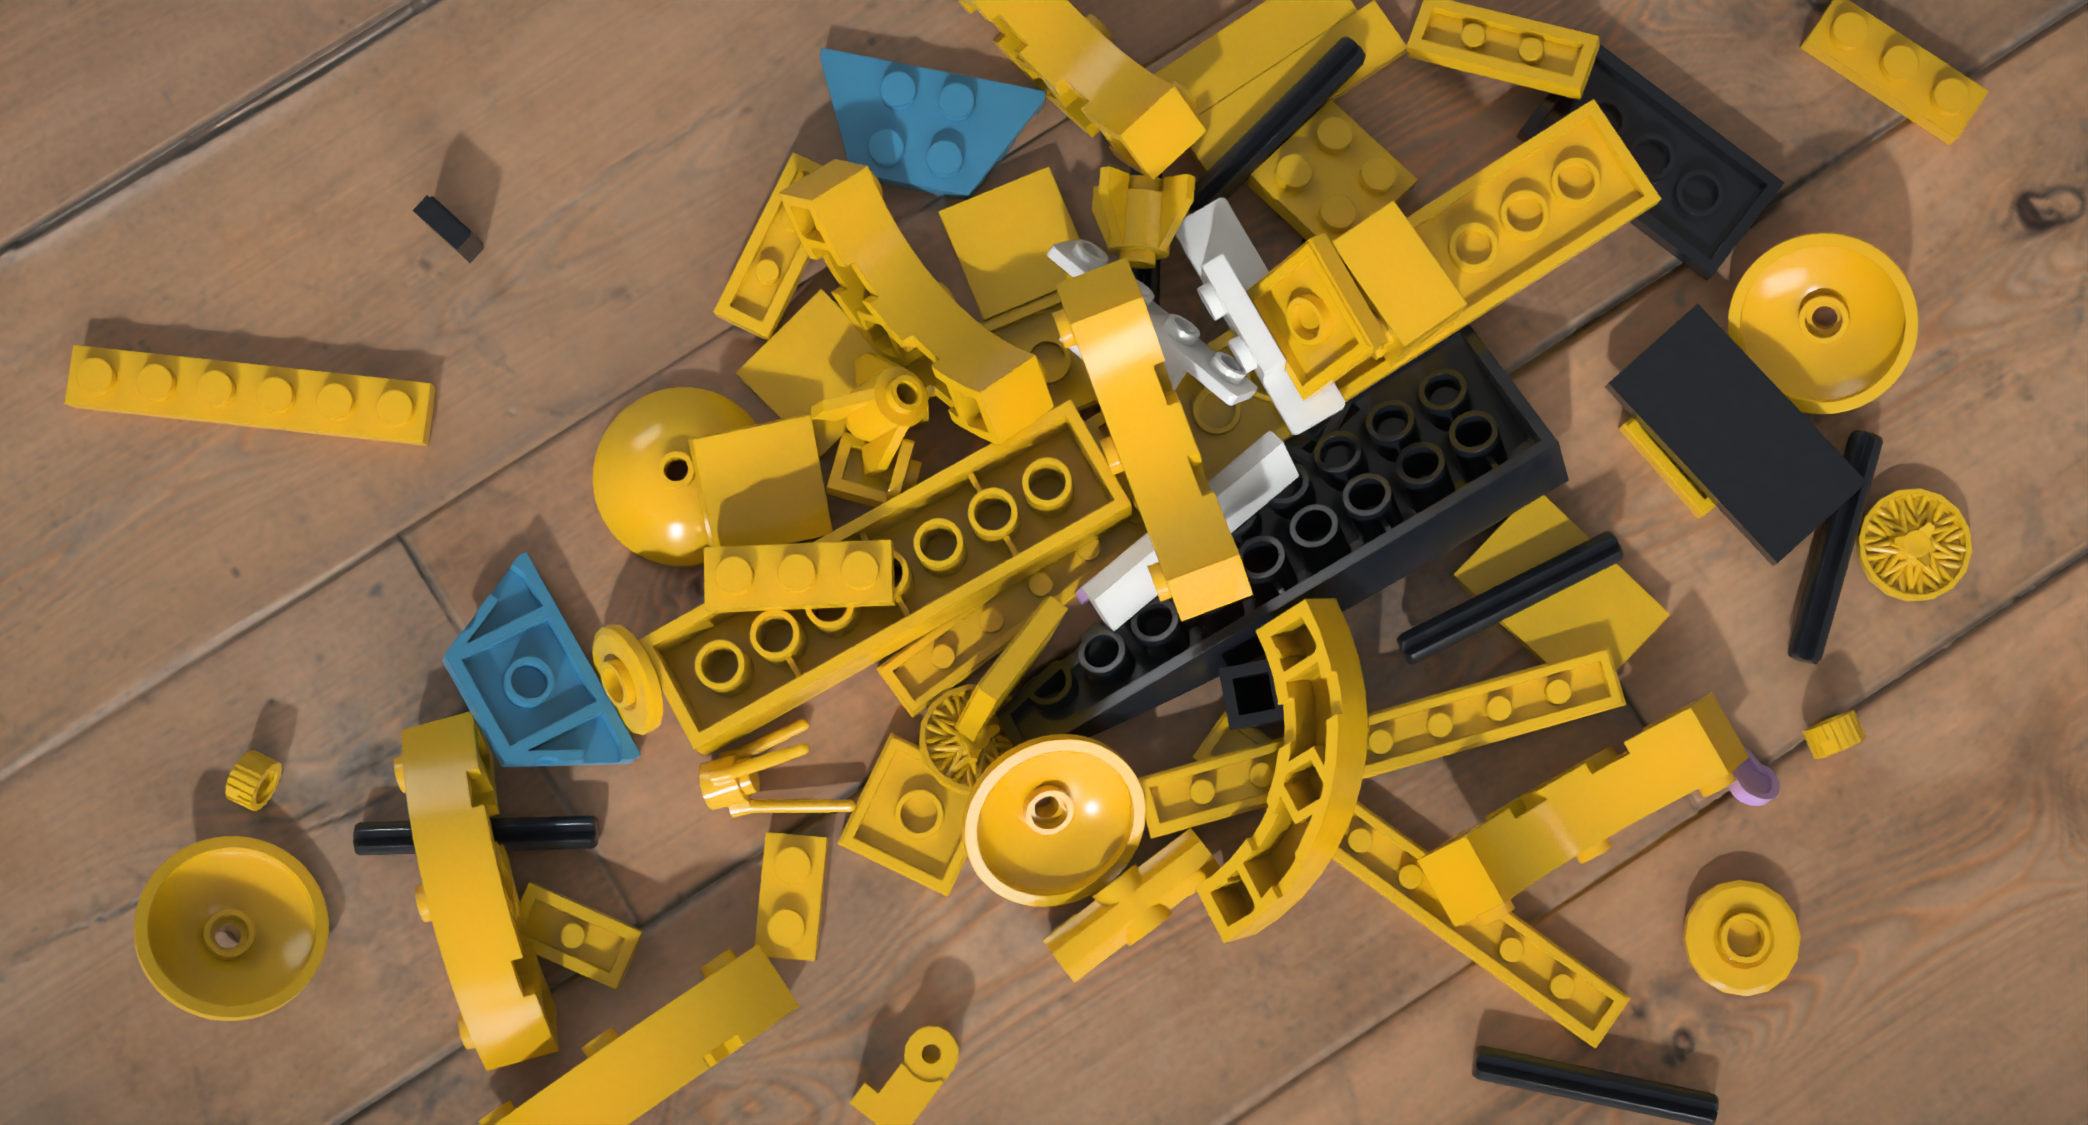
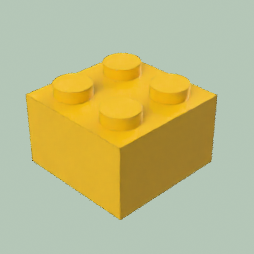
M1394 200L1331 242L1389 340L1387 344L1371 356L1375 360L1383 356L1391 368L1452 327L1467 305V302Z

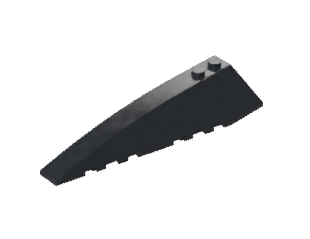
M1468 324L1353 397V402L1337 431L1328 433L1319 440L1326 425L1330 422L1329 417L1306 430L1307 435L1312 440L1301 449L1310 454L1314 450L1317 470L1314 471L1302 463L1292 460L1299 477L1231 533L1253 595L1182 622L1173 598L1160 602L1157 595L1115 631L1106 623L1101 625L1096 621L1079 637L1081 644L1062 662L1052 661L1004 705L996 715L1013 747L1028 740L1054 734L1091 737L1219 677L1218 669L1245 664L1265 654L1256 630L1304 599L1336 598L1343 612L1569 481L1559 442L1471 325Z

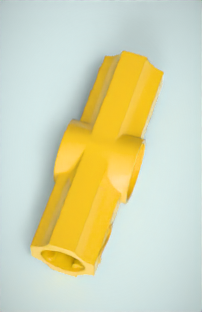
M1189 828L1139 867L1135 863L1113 879L1108 885L1092 896L1094 899L1092 903L1077 914H1073L1069 919L1052 930L1050 935L1043 939V942L1075 983L1126 943L1128 946H1131L1154 930L1173 914L1171 911L1173 907L1186 897H1190L1197 892L1195 887L1211 877L1221 867L1194 831Z

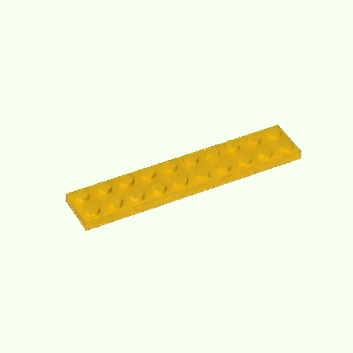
M1594 99L1406 217L1467 302V305L1452 327L1392 368L1383 356L1375 360L1370 355L1334 383L1345 402L1659 203L1661 197ZM1231 330L1206 344L1215 352H1223L1235 358L1228 344V341L1235 338ZM1254 370L1247 373L1245 377L1252 381L1258 389L1250 399L1232 406L1226 404L1189 372L1185 374L1175 389L1200 453L1202 466L1208 481L1265 433L1272 431L1283 442L1293 436ZM1101 411L1084 423L1105 457L1100 440L1111 435ZM1125 472L1115 474L1132 506L1142 520Z

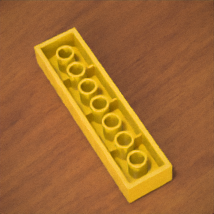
M1070 399L1050 410L1001 445L991 443L813 542L891 539L894 544L895 605L708 613L703 603L638 641L646 650L656 671L660 687L693 749L708 757L1133 519L1132 504L1116 476L1112 475L1105 457Z

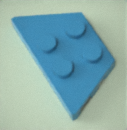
M821 48L820 59L848 162L867 165L880 184L961 200L970 199L986 181L987 174L997 162H1000L1013 147L1016 137L1035 114L1038 115L1045 106L1046 91Z
M527 552L519 555L442 659L444 666L501 767L630 764L636 761L641 756L639 749L607 696Z

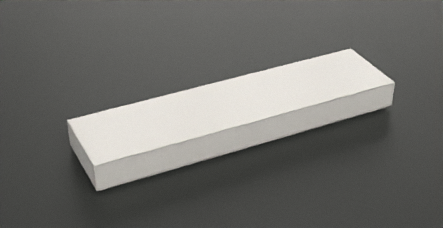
M1269 431L1208 482L1212 492H1215L1229 530L1232 533L1298 478L1299 474L1283 441L1272 431ZM1148 533L1143 535L1082 587L1101 619L1113 631L1117 630L1158 595L1147 566L1158 562Z

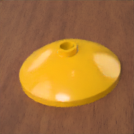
M1812 232L1797 235L1765 251L1752 263L1739 281L1733 294L1728 314L1729 337L1800 412L1809 414H1835L1861 407L1882 395L1896 382L1907 367L1916 345L1919 327L1916 297L1911 283L1900 266L1886 252L1869 241L1838 232ZM1822 306L1831 307L1837 314V320L1828 326L1821 325L1815 320L1814 311Z
M675 387L659 390L643 396L626 407L617 415L605 431L598 445L593 465L592 482L595 501L602 519L612 534L629 550L651 562L672 567L704 565V547H709L688 438L755 425L756 423L743 408L725 396L694 387ZM675 461H684L688 465V473L680 481H671L667 476L668 467Z
M1054 734L1031 739L1013 747L998 757L987 767L973 786L968 796L962 819V837L965 851L979 878L995 893L1010 901L1038 907L1059 906L1079 901L1108 885L1132 859L1141 841L1145 826L1144 812H1146V806L1140 782L1126 760L1118 752L1100 741L1072 734ZM1049 796L1052 797V800L1046 806L1035 807L1039 800Z
M222 836L201 840L170 856L157 868L146 883L136 907L133 923V939L137 958L143 972L155 989L168 1001L186 1012L199 1017L221 1021H239L263 1016L277 1010L295 998L307 986L320 966L329 935V917L326 902L319 885L307 868L280 847L263 840L243 836ZM221 931H229L236 936L238 944L232 948H224L217 943L215 935Z

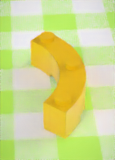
M957 0L971 14L977 9L985 20L991 22L1000 31V34L993 42L1039 90L1046 91V97L1090 137L1093 138L1101 131L1111 144L1109 146L1110 150L1118 159L1151 180L1157 178L1206 132V129L1194 114V111L1198 108V103L1181 83L1176 80L1168 83L1139 65L1112 43L1113 37L1097 17L1092 14L1084 17L1068 0Z
M834 159L779 192L788 216L809 257L815 260L823 257L829 270L840 285L831 293L857 330L877 354L915 373L923 382L928 400L936 395L951 407L948 411L954 423L980 438L1001 445L1055 408L1046 385L1048 383L1047 372L1036 355L1015 347L987 330L956 303L953 294L943 283L935 280L899 230L882 198L883 191L880 182L867 165Z
M1125 257L1055 284L1064 309L1056 311L1052 315L1065 349L1075 345L1078 346L1111 435L1100 440L1112 475L1125 472L1158 559L1157 563L1149 565L1147 568L1160 602L1173 598L1182 622L1253 595L1240 554L1215 492L1211 490L1202 466L1200 453L1182 405L1171 384L1164 364L1165 359L1143 295L1127 258Z
M1336 598L1304 599L1256 630L1273 675L1278 705H1283L1284 746L1278 749L1274 777L1266 800L1268 808L1252 837L1246 838L1230 860L1216 873L1195 887L1223 943L1256 935L1293 907L1325 870L1338 849L1354 812L1361 789L1367 752L1368 718L1366 690L1359 656L1350 628Z
M1710 692L1645 726L1642 732L1624 742L1628 750L1618 755L1612 744L1508 802L1485 816L1486 821L1457 833L1418 859L1417 862L1454 927L1476 917L1482 926L1500 919L1515 909L1511 901L1514 896L1574 857L1582 864L1612 848L1613 846L1608 837L1697 789L1705 798L1734 783L1736 778L1732 771L1748 759L1749 755L1713 693Z
M470 711L401 730L402 756L394 758V771L401 791L406 793L412 836L422 884L415 887V898L422 920L424 922L432 921L444 965L461 1011L458 1014V1028L463 1045L467 1050L476 1048L486 1071L558 1052L557 1005L543 975L534 947H522L514 921L517 920V917L521 916V905L508 854L503 844L499 845L498 842H494L490 817L498 815L500 812L495 784L493 753Z
M759 944L738 958L732 949L729 948L699 969L705 977L703 981L621 1036H619L614 1027L608 1029L581 1048L587 1057L585 1061L518 1108L509 1100L478 1122L480 1125H629L706 1070L800 1007V1005Z

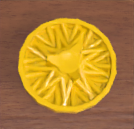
M1921 488L1897 490L1875 501L1862 517L1856 537L1858 562L1868 580L1884 594L1907 602L1931 600L1953 589L1967 572L1972 555L1970 528L1960 510L1942 495Z
M609 624L601 627L594 634L592 644L595 673L625 727L636 734L645 735L661 725L664 712L662 691L656 671L646 650L634 634L619 624Z
M973 684L947 690L932 702L920 724L919 750L926 769L941 785L962 795H969L973 786L987 767L1002 754L1013 748L996 713L974 742L956 730L958 726L956 723L977 686ZM1010 695L998 711L1012 699Z
M1733 880L1715 884L1697 897L1686 916L1683 932V943L1688 962L1701 980L1720 992L1741 996L1768 992L1785 980L1798 959L1801 939L1796 915L1782 895L1762 883L1745 880Z

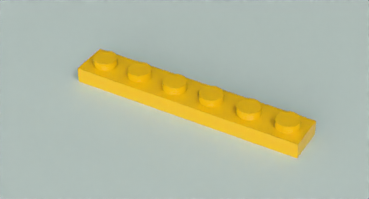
M73 345L64 404L79 409L429 446L436 387L431 383Z

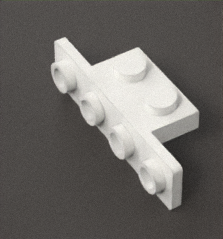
M1218 198L1185 217L1175 236L1204 284L1197 288L1199 296L1215 321L1221 317L1224 318L1235 337L1228 341V344L1237 362L1246 374L1252 370L1255 371L1291 434L1299 435L1341 411L1345 406V400L1335 383L1319 394L1303 401L1284 369L1286 359L1246 293L1249 288L1269 273L1228 201L1225 198Z
M1083 239L1053 244L1047 253V256L1072 277L1107 265L1109 261L1107 254L1102 249ZM1136 280L1165 359L1164 364L1173 389L1177 388L1185 374L1189 372L1228 405L1232 406L1250 399L1258 387L1245 377L1246 373L1242 370L1237 360L1226 353L1212 350L1199 339L1200 331L1194 324L1179 315L1168 314L1152 301L1154 299L1153 292L1145 284ZM1077 345L1069 348L1082 359Z

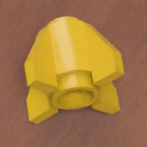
M1111 166L1100 167L1099 186L1093 187L1092 212L1107 244V252L1119 257V260L1126 257L1130 267L1133 269H1151L1155 267L1156 260L1167 258L1169 256L1170 243L1194 201L1195 176L1182 174L1151 180L1144 175L1129 176V173Z
M866 352L854 360L856 387L849 394L824 399L811 407V418L840 421L844 418L845 425L853 436L869 442L862 446L864 476L875 477L888 469L909 428L917 429L929 422L927 391L923 382L915 373L877 353Z

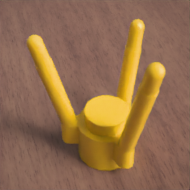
M800 719L785 727L783 726L739 748L720 752L718 759L706 761L699 765V782L706 804L711 810L728 807L733 818L750 813L852 812L855 810L856 804L853 800L751 799V794L760 791L758 771L807 754L809 752V745L803 742L755 758L751 757L809 728V721L807 719Z

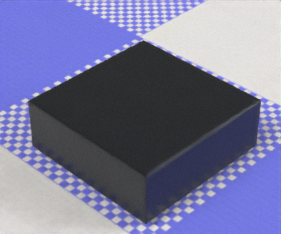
M426 195L413 209V212L469 263L484 249L482 241L433 196L429 197Z

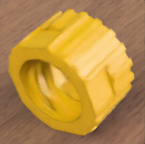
M1854 710L1835 715L1802 731L1815 759L1824 758L1860 743L1867 737Z
M255 750L247 751L235 763L228 776L226 798L252 811L262 809L268 800L271 799L279 784L283 770L281 768L282 764Z

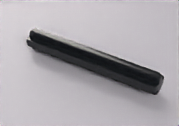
M1347 36L1342 37L1195 183L1194 201L1188 212L1192 214L1218 198L1228 200L1249 179L1250 174L1284 144L1363 65L1366 58L1363 49Z
M1854 430L1848 437L1843 457L1867 483L1824 521L1788 648V656L1797 661L1817 664L1823 657L1883 445L1882 437L1872 432Z
M1605 531L1401 633L1397 638L1398 647L1409 664H1416L1618 563L1624 557L1621 545L1611 531Z
M595 816L490 818L494 842H498L499 845L503 844L506 851L593 849L598 845L599 824ZM410 821L359 822L354 827L353 845L354 851L358 855L416 854Z
M1487 1046L1477 1047L1473 1057L1472 1076L1482 1081L1694 1125H1714L1718 1115L1719 1099L1710 1092Z

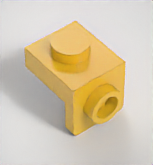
M843 431L827 484L826 494L876 508L917 485L922 462L912 459L914 440L903 438L901 447H898L886 471L875 477L864 476L862 446L869 442L860 440L851 433Z

